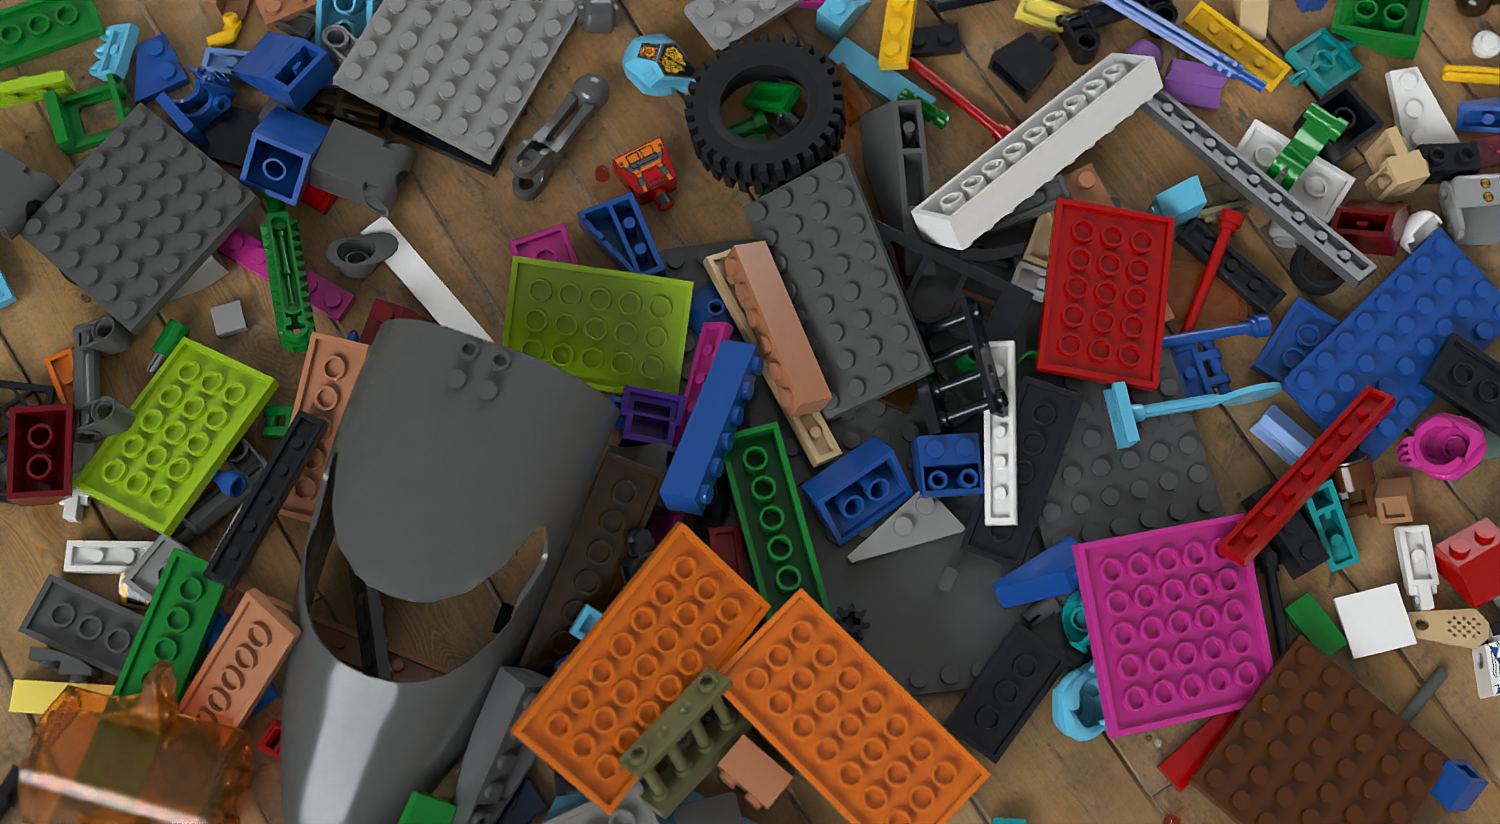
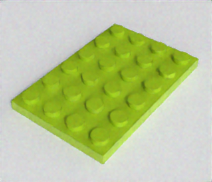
M513 256L502 346L553 365L598 391L623 394L625 385L679 395L695 281Z
M184 336L130 408L134 411L135 415L132 426L123 433L107 437L72 485L79 491L170 538L280 384L275 378Z

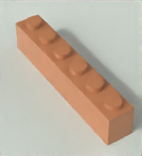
M766 241L734 245L724 260L725 270L729 276H732L736 297L743 303L747 323L753 329L760 353L765 357L769 376L776 384L782 406L786 408L789 418L821 411L833 397Z

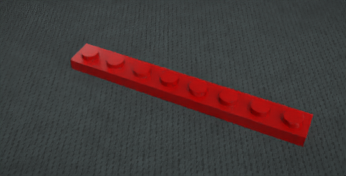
M1367 385L1217 546L1218 553L1246 568L1395 406V396Z

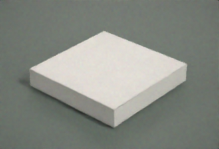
M1397 583L1333 599L1344 636L1348 641L1347 645L1352 660L1417 644Z

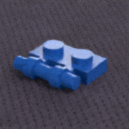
M1213 340L1201 342L1203 352L1198 351L1196 343L1170 348L1186 398L1214 394L1212 388H1217L1219 395L1231 392L1229 374L1224 372L1220 361L1222 358L1220 349L1215 347ZM1203 363L1209 364L1212 377L1207 376Z

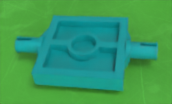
M1325 27L1321 28L1289 49L1283 56L1297 71L1289 77V83L1291 84L1295 81L1292 86L1297 87L1306 80L1321 97H1324L1362 69V66L1350 52L1358 43L1349 39L1341 42L1333 37Z

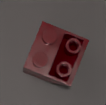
M1350 200L1336 208L1330 227L1362 254L1395 257L1411 210V204Z

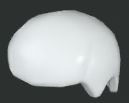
M1421 210L1410 215L1400 241L1401 247L1410 254L1433 230L1439 228L1438 223L1442 224L1443 221L1431 211Z

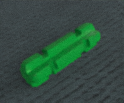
M904 88L899 93L897 101L921 99L923 119L928 122L933 121V125L939 129L946 127L951 117L950 114L942 109L938 111L937 106L920 96H913L914 92L907 88Z

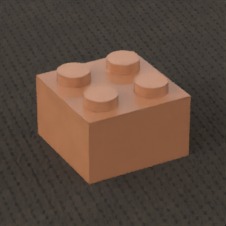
M744 734L718 764V770L721 771L719 778L732 790L736 786L746 793L743 799L756 811L761 807L767 811L794 778Z

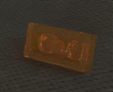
M842 62L834 67V70L840 78L846 123L850 127L860 120L861 115L873 109L846 64Z

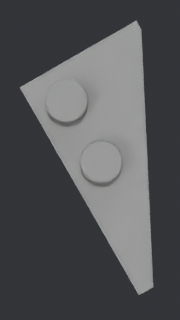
M918 491L851 552L846 559L849 563L864 561L882 554L900 551L950 535H957L966 528L937 497L922 498L920 491Z

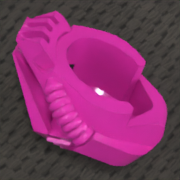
M1441 412L1421 421L1415 427L1413 436L1405 437L1396 450L1400 464L1425 470L1426 475L1431 478L1434 477V479L1458 481L1481 463L1486 453L1487 442L1484 431L1474 421Z

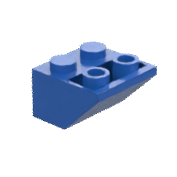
M978 433L917 436L910 443L913 475L922 498L984 494Z

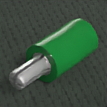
M170 319L151 348L155 355L146 367V371L155 375L163 361L169 357L184 336L187 337L191 330L178 321Z

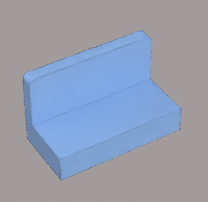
M1271 405L1249 429L1290 466L1316 441L1275 405Z

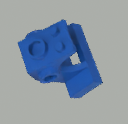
M202 65L199 68L188 66L187 68L196 76L194 82L195 90L189 96L180 100H173L164 91L155 99L181 130L195 144L201 147L208 141L201 131L224 111L229 109L237 92L229 85V79L224 74L218 71L208 72L206 71L207 68Z

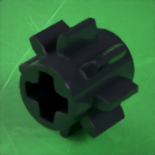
M851 603L849 609L845 611L838 607L836 611L840 618H833V620L852 638L856 636L858 640L862 641L864 636L860 630L869 629L870 623L863 622L866 610L861 612L854 610V603ZM849 617L853 618L854 624H857L853 630H848L847 624H845Z

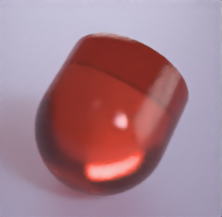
M605 165L596 167V180L598 182H606L610 179L609 169Z
M1165 814L1163 824H1180L1181 822L1180 818L1171 814Z

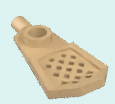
M1474 608L1407 613L1414 636L1418 639L1470 649H1477L1489 640V622ZM1419 621L1425 622L1428 629L1425 631L1418 630L1415 624Z

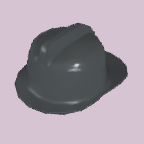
M385 232L345 237L333 241L326 249V256L332 264L338 266L339 273L342 276L353 279L366 278L380 266L382 261L394 255L398 250L399 242L394 235Z

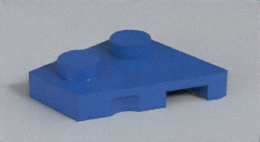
M164 33L137 45L134 100L137 105L140 102L146 105L156 100L155 98L163 91L169 94L190 84Z

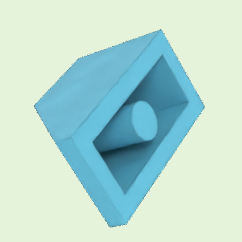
M826 0L817 10L815 28L838 43L871 5L872 1Z
M1198 175L1192 176L1157 194L1148 208V213L1175 218L1174 229L1188 226L1207 203Z

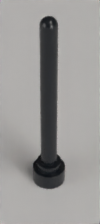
M1267 552L1257 554L1254 560L1256 568L1260 569V574H1264L1280 657L1290 644L1276 573L1279 571L1278 565H1281L1279 552Z

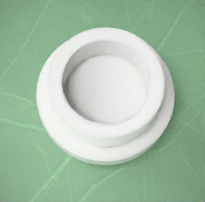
M1492 31L1479 32L1472 41L1474 54L1483 59L1496 56L1500 52V37Z

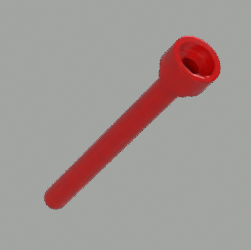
M910 56L909 68L989 130L995 139L994 143L997 144L1015 129L1009 124L997 123L915 57Z
M1222 209L1218 222L1220 223L1219 228L1221 230L1180 333L1190 332L1195 328L1231 235L1236 233L1237 229H1241L1245 216L1240 212Z

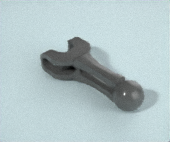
M585 74L579 77L573 85L572 92L568 93L563 104L552 118L533 134L531 138L524 139L510 158L511 171L516 174L512 180V188L517 198L531 201L540 194L548 184L555 166L560 163L573 138L594 116L595 111L606 104L609 98V88L602 77L596 74ZM579 106L580 110L568 126L553 142H550L566 119ZM526 179H532L534 185L531 189H521L520 185Z

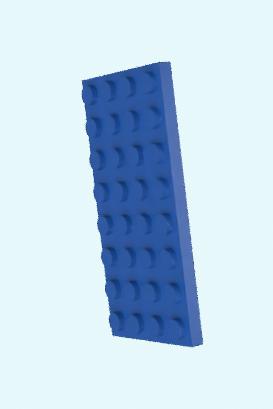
M1439 227L1433 230L1278 382L1281 383L1282 387L1323 432L1367 385L1395 396V406L1353 450L1369 454L1373 463L1438 397V395L1419 382L1447 336L1456 333L1481 351H1484L1500 335V291Z

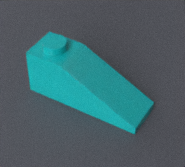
M1328 477L1299 510L1331 557L1325 563L1329 571L1333 573L1361 560L1334 483Z

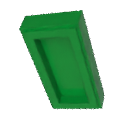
M757 81L743 104L748 110L788 114L802 91L797 85Z
M1309 591L1283 609L1284 615L1298 633L1302 634L1328 657L1348 643Z

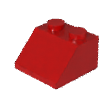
M1488 517L1436 545L1434 557L1437 572L1474 609L1500 595V529Z

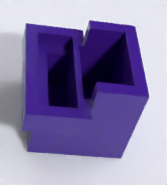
M625 385L619 414L623 421L618 446L631 447L657 443H667L672 446L675 428L679 429L681 427L686 397Z

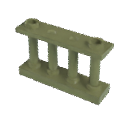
M710 666L686 688L617 760L619 765L638 779H646L649 787L641 794L640 798L646 806L665 820L730 751L743 734L745 735L753 726L735 707L725 703L722 695L733 683ZM713 706L717 715L704 728L700 718ZM691 730L694 739L681 751L677 742ZM668 753L672 763L658 775L654 767Z

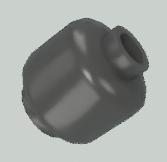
M584 0L583 5L577 6V13H579L577 22L583 24V28L587 33L609 34L614 27H618L619 6L614 4L613 0Z

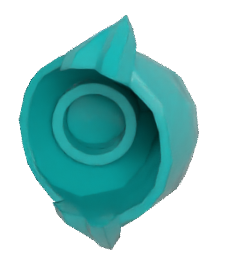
M1079 588L1067 597L1062 607L1061 622L1070 645L1087 655L1089 652L1087 647L1090 645Z

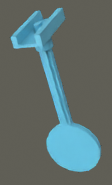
M1125 381L1111 384L1112 389H1105L1103 393L1117 449H1124L1140 441L1136 422L1144 421L1145 418L1211 408L1218 404L1223 406L1242 405L1280 393L1283 388L1280 382H1269L1244 387L1224 395L1209 394L1142 405L1141 403L1131 405Z

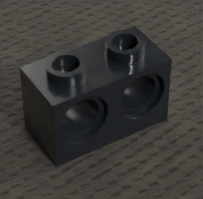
M1477 142L1419 144L1415 149L1420 150L1422 157L1429 165L1430 176L1421 185L1441 184L1443 181H1450L1454 177L1461 175H1476L1482 169Z

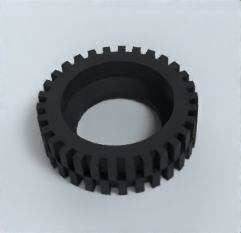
M768 33L760 34L759 42H753L752 35L744 37L745 45L739 46L736 40L730 42V51L727 53L723 49L721 51L717 49L715 51L717 60L714 61L708 56L703 61L705 71L699 68L694 73L696 82L690 81L688 86L689 95L685 96V118L698 159L702 161L703 167L707 172L711 170L713 177L717 181L724 178L725 186L733 189L736 182H738L740 192L748 193L750 186H754L755 194L764 195V187H771L772 192L779 188V185H784L822 165V161L825 163L833 159V151L839 152L841 148L840 139L845 137L846 113L843 90L839 75L835 73L834 65L830 60L826 62L825 54L820 50L814 54V47L808 42L801 48L800 39L792 36L790 42L786 43L784 34H776L775 41H769ZM764 79H781L803 87L808 98L805 115L795 129L778 139L751 141L734 134L722 119V104L732 93L749 83Z

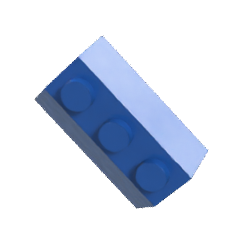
M873 436L800 486L811 509L838 546L856 536L914 495L893 449L877 436Z

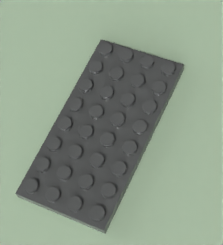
M842 153L743 207L755 241L765 240L833 397L820 411L825 422H830L935 372L847 154Z

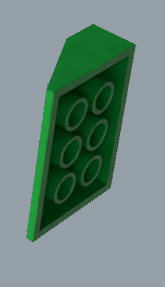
M1338 0L1330 31L1384 56L1414 60L1420 43L1429 0Z

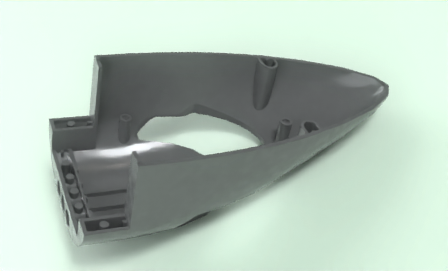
M403 318L390 319L380 325L351 391L327 459L301 563L292 622L302 631V634L288 654L282 703L279 765L281 810L284 824H398L412 792L425 791L432 794L465 754L477 719L500 667H517L597 477L596 470L620 414V410L599 391L575 376L537 358L446 326ZM538 525L545 527L546 537L543 555L539 565L518 596L510 622L491 643L467 663L443 676L421 682L398 683L367 676L335 658L324 647L314 630L310 611L335 532L338 546L354 572L371 587L390 596L408 601L434 602L472 590L499 571Z

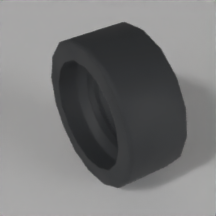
M1301 245L1290 261V275L1294 283L1302 291L1311 295L1323 296L1333 293L1345 280L1338 274L1329 281H1321L1314 278L1307 271L1304 264V259L1310 251Z

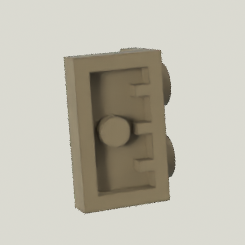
M1227 181L1202 187L1207 203L1197 215V218L1210 227L1219 223L1218 218L1222 209L1235 210L1246 217L1254 204Z

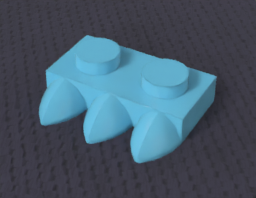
M133 23L112 25L104 29L106 34L101 35L100 38L107 43L102 44L94 51V55L101 60L88 68V72L92 76L108 82L106 74L112 72L117 80H124L125 75L129 71V62L133 50L137 46V38L140 28Z

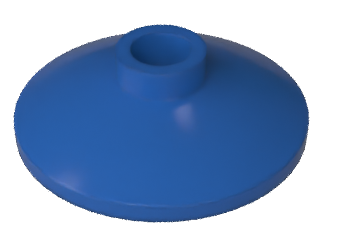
M707 285L697 290L692 297L689 326L693 332L700 337L703 323L727 322L733 326L731 337H733L739 330L715 285ZM713 305H719L721 311L714 313L710 308Z

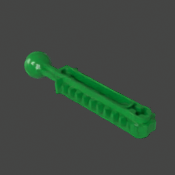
M256 191L257 195L267 202V221L260 224V230L266 255L280 345L282 348L285 347L291 351L292 354L307 352L312 331L316 332L298 222L297 219L289 218L285 202ZM293 329H300V334L294 335Z

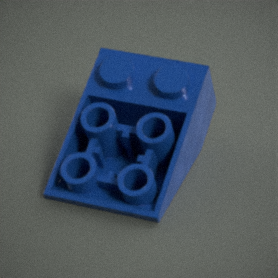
M268 32L231 70L233 75L296 113H299L336 74L329 55L325 50L304 38Z

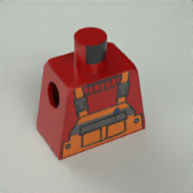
M662 136L612 159L615 175L625 188L633 193L639 205H646L654 201L660 212L666 211L674 205V201L669 193L677 189V179Z

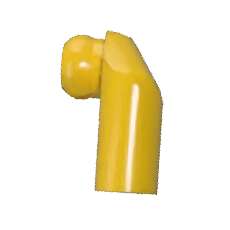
M227 12L223 15L222 19L225 24L222 31L206 37L210 47L220 48L236 41L242 28V21L235 12Z

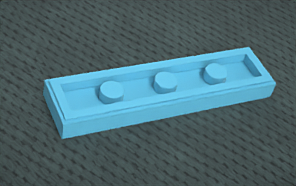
M843 37L827 57V62L830 60L834 67L887 103L897 101L899 93L904 88L914 92L913 96L915 97L920 96L933 105L936 103L934 97L896 71H881L877 58L846 37Z

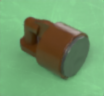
M1352 451L1329 478L1334 483L1346 519L1365 514L1369 518L1376 517V507L1371 486L1376 480L1370 455L1363 451ZM1360 490L1363 501L1351 504L1349 492Z

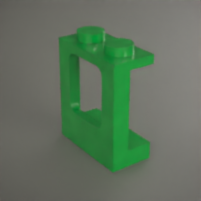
M112 72L106 74L108 84L62 98L55 90L43 93L56 144L67 156L98 147L115 129L112 128L93 135H86L81 117V110L83 108L113 99L120 123L132 111V108L128 107L126 99L130 97L123 81L118 82Z

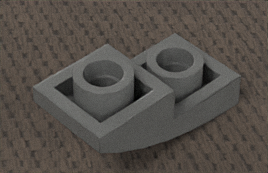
M30 647L29 660L40 663L39 668L59 670V674L70 677V683L90 684V679H102L103 672L95 666L76 657L51 649Z

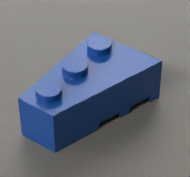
M632 192L577 212L581 229L620 271L666 277V268Z

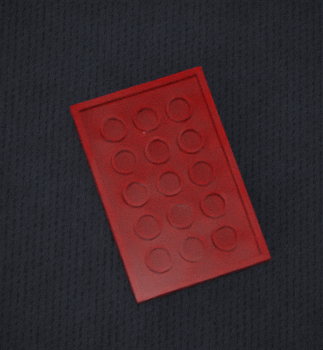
M1061 197L1056 199L1035 371L1106 384L1125 381L1128 388L1155 392L1158 389L1175 218Z

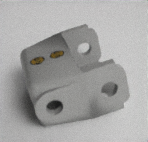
M1500 173L1461 175L1454 177L1450 181H1443L1439 187L1440 219L1443 221L1441 224L1442 230L1457 246H1486L1500 243Z

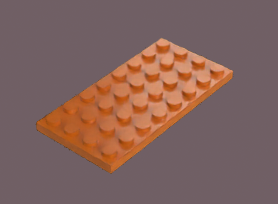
M677 522L509 731L602 811L611 815L638 780L636 776L619 765L617 760L708 666L719 671L735 655L772 606L683 522Z
M802 588L718 671L733 683L723 696L850 824H946L991 775Z

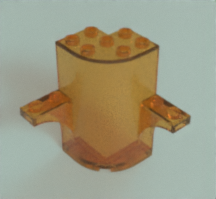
M160 660L144 679L143 691L139 694L112 696L67 685L38 721L28 741L34 744L29 760L22 759L18 780V797L22 822L28 824H239L240 816L237 815L238 799L243 790L250 787L254 777V771L251 770L253 747L250 746V733L243 729L177 713L178 704L175 702L176 679L173 675V663Z

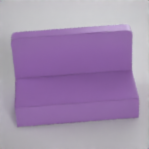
M1173 58L1165 71L1163 89L1183 106L1217 111L1220 106L1221 90L1228 80V76L1207 64Z

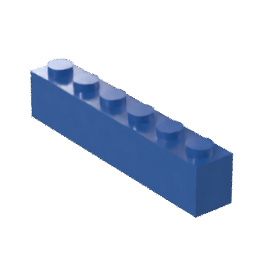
M722 339L659 491L666 509L702 516L706 504H710L713 498L715 481L723 472L726 453L731 451L733 447L736 428L743 422L745 405L747 400H751L753 396L754 382L756 377L760 376L763 371L764 361L760 357L756 344Z

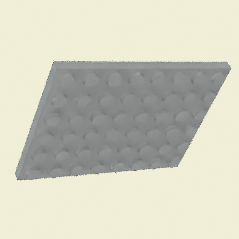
M383 0L334 75L333 84L491 165L575 25L579 14L577 13V6L583 5L584 0Z

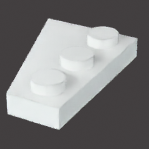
M1418 67L1393 70L1385 74L1395 126H1397L1400 135L1405 138L1408 152L1414 151L1419 144L1460 143Z

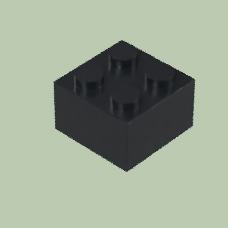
M1347 81L1316 103L1335 117L1341 116L1350 122L1338 140L1333 142L1329 139L1317 156L1336 166L1369 142L1385 125L1381 118ZM1305 111L1292 126L1296 132L1299 131L1307 120L1302 117Z

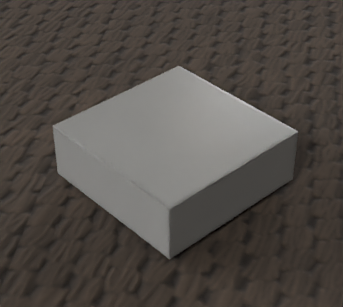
M240 300L210 308L216 335L219 338L249 330L243 304Z

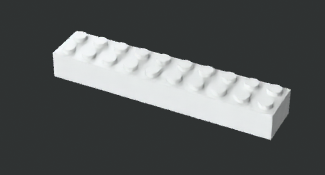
M1121 53L1109 54L915 207L911 214L923 241L961 251L970 247L975 239L984 232L991 230L996 222L1005 215L1012 213L1017 205L1033 196L1038 188L1054 179L1059 171L1065 166L1072 164L1080 154L1092 148L1096 141L1113 131L1117 124L1131 116L1139 106L1151 100L1154 94L1164 87L1154 56Z

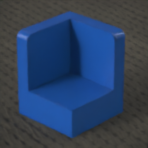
M1447 760L1443 765L1442 775L1430 793L1448 811H1467L1489 782L1466 760Z

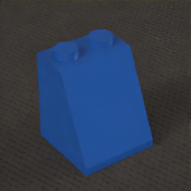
M276 106L252 132L239 182L244 186L296 206L310 182L311 164L329 127Z

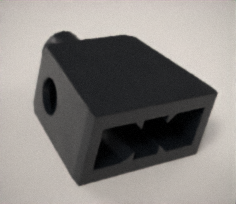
M1027 32L995 51L991 56L988 68L1021 100L1027 103L1052 72L1057 61L1056 55L1052 52L1059 47V43L1051 34H1047L1039 41L1032 33Z

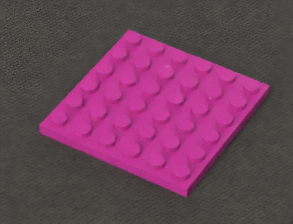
M1244 513L1072 545L1108 738H1118L1239 710L1273 667L1253 560L1245 568L1218 553L1217 546L1244 518Z

